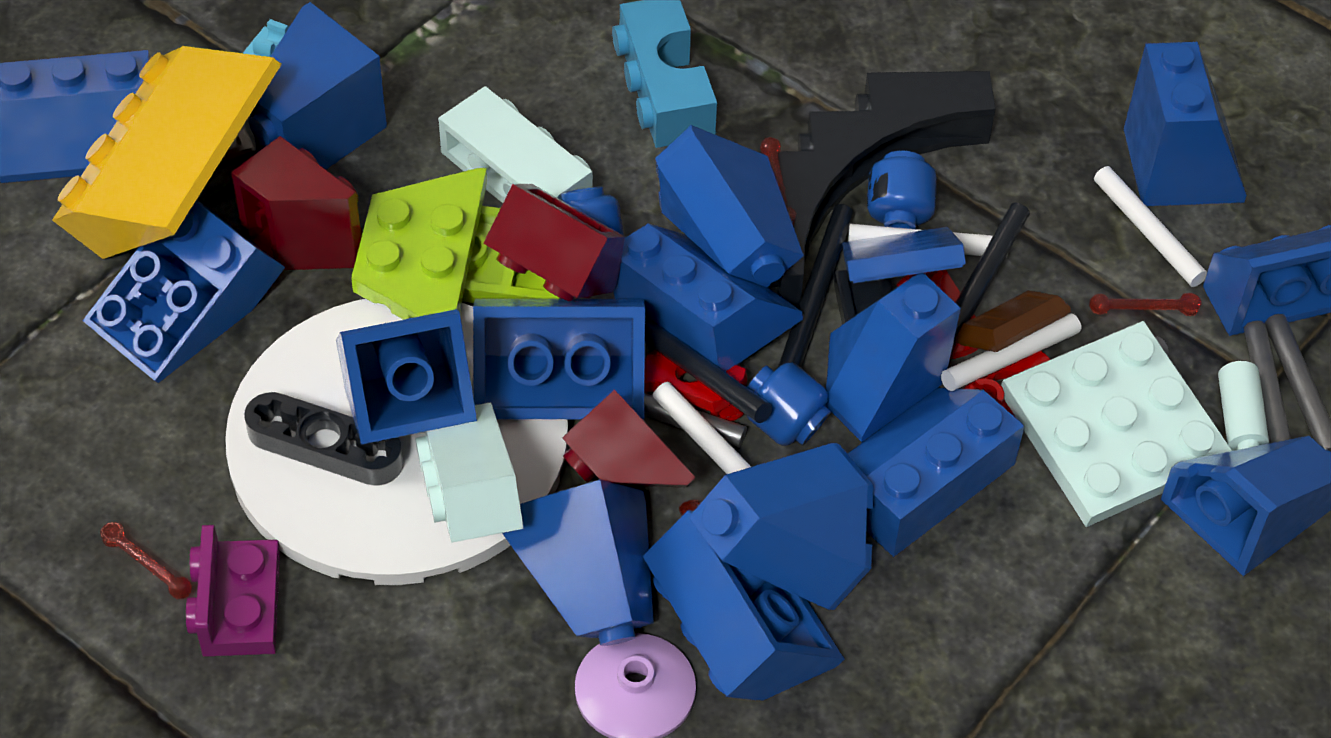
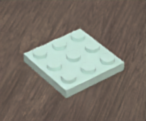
M1144 321L1006 378L1001 384L1004 390L1005 402L1016 419L1024 425L1025 433L1085 527L1162 494L1171 467L1178 462L1232 451Z

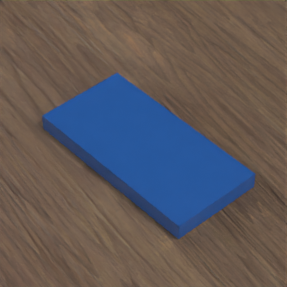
M948 227L842 242L844 261L849 279L853 283L963 267V264H966L963 243Z

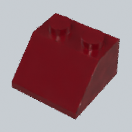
M613 390L562 437L571 447L563 457L587 483L597 476L600 480L624 486L686 488L695 479V476L616 390Z

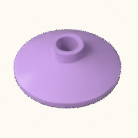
M635 633V639L610 646H600L598 644L581 662L575 680L577 705L590 726L608 738H663L682 725L690 714L695 701L696 681L689 661L678 648L662 638L642 633ZM638 673L646 676V678L640 682H631L625 676Z

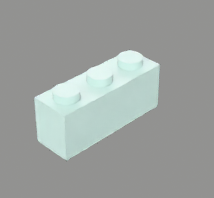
M486 86L438 118L441 153L463 171L487 168L486 190L502 203L512 184H534L562 200V192L592 187V171L581 157L571 155L555 142L546 129L536 127L519 113L512 102L507 99H501Z
M491 402L475 405L477 421L425 431L426 436L415 438L421 472H423L427 496L430 499L434 523L446 521L451 543L524 529L515 472Z

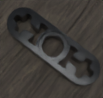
M277 392L260 394L253 398L245 408L244 418L248 437L260 449L373 486L384 485L398 477L403 468L402 448L399 437L361 444L354 419L351 416ZM275 416H280L282 422L273 421L269 427L262 426V421L271 422ZM324 429L332 430L340 436L335 444L326 448L314 447L308 442L309 437L313 433ZM291 430L296 432L295 437H292ZM352 440L356 441V447L351 445ZM378 450L386 451V457L378 456L374 462L367 461L366 455L375 456Z

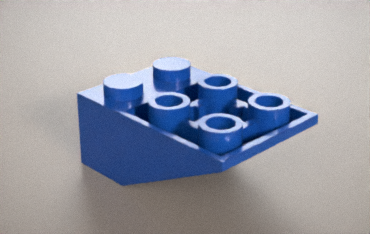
M196 200L175 235L137 248L82 321L150 378L159 383L249 314L285 267L221 216Z

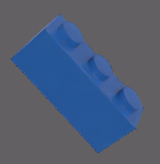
M148 50L0 63V183L81 176L90 163L85 159L90 147L101 135L105 133L108 135L116 124L117 120L113 118L115 109L130 93L135 94L144 80L139 75L145 64L150 60Z
M646 224L625 238L618 283L614 289L615 299H643L646 317L724 372L739 364L803 320L801 310L769 288L728 274L685 234Z
M1331 225L1293 236L1281 235L1270 241L1244 247L1231 246L1213 254L1203 288L1229 336L1244 333V326L1249 322L1262 321L1265 323L1269 317L1276 314H1283L1288 322L1331 313Z
M475 299L473 305V394L475 405L491 402L496 419H583L613 390H616L638 416L644 419L645 306L643 299H573V301L564 299Z
M946 388L935 389L847 453L874 485L873 509H867L866 532L888 553L895 557L1015 465L1024 425L984 390L956 389L949 391Z
M688 510L642 556L654 575L653 583L655 588L671 603L682 622L680 625L682 633L691 644L698 648L710 668L709 677L712 683L726 697L763 701L837 667L845 660L806 599L723 562L688 517L694 511Z

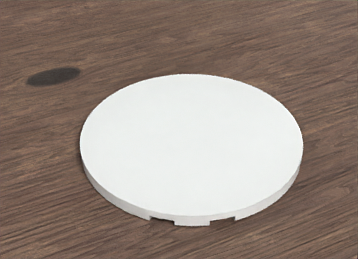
M367 299L333 307L296 325L267 348L249 369L233 399L225 436L226 457L238 501L249 520L261 535L267 540H278L279 549L282 553L312 570L339 579L341 575L374 580L375 585H405L423 583L425 577L443 574L455 569L459 573L488 561L507 549L510 544L502 533L451 543L446 521L434 523L430 499L427 496L415 438L426 436L425 432L399 437L402 448L403 468L398 477L393 481L378 486L364 484L260 449L248 437L244 418L245 408L253 398L268 392L281 393L353 417L345 393L336 338L342 331L403 320L392 314L387 306L372 303ZM462 303L460 318L473 392V306ZM275 416L271 422L262 421V426L269 427L273 421L282 422L280 416ZM497 419L515 472L519 502L524 503L554 494L559 485L560 474L565 461L563 455L567 452L568 444L562 439L568 433V420ZM324 429L313 433L309 437L308 442L314 447L326 448L335 444L340 436L332 430ZM291 430L292 437H295L296 432ZM352 440L351 445L356 447V441ZM378 450L375 456L366 455L367 461L374 462L378 456L386 457V451Z

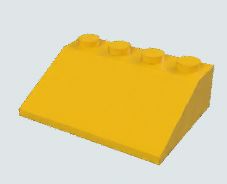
M182 46L165 55H162L160 52L156 53L140 72L139 77L144 81L137 92L127 95L115 109L113 118L117 122L108 135L106 133L101 135L88 150L85 159L90 163L81 177L79 175L73 177L62 189L58 196V201L62 206L52 221L102 259L175 235L282 64L274 57Z

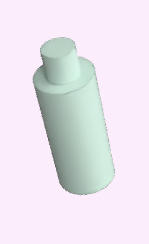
M1235 361L1226 364L1219 370L1218 378L1227 444L1232 451L1269 444L1259 368L1247 361Z

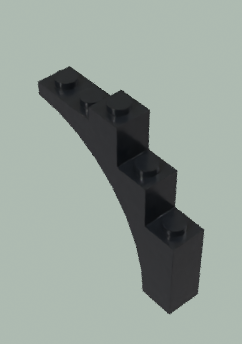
M990 71L867 73L865 93L856 94L855 111L809 112L807 133L798 134V151H758L769 158L804 255L780 279L774 281L768 287H777V294L796 308H799L802 296L804 264L811 242L834 206L839 204L851 190L869 179V172L873 165L882 160L886 154L894 151H910L921 155L948 147L989 144L996 110Z

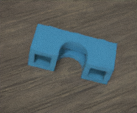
M641 0L620 4V23L612 27L613 43L617 56L625 55L627 61L624 63V73L629 92L637 91L639 96L636 100V108L641 128L650 129L656 148L669 146L690 125L715 134L717 101L705 67L674 68L689 65L691 29L681 1Z

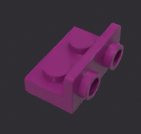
M202 525L200 546H192L190 549V577L192 582H198L197 597L187 598L186 627L188 634H197L203 657L276 653L280 567L278 540L218 542L215 525Z

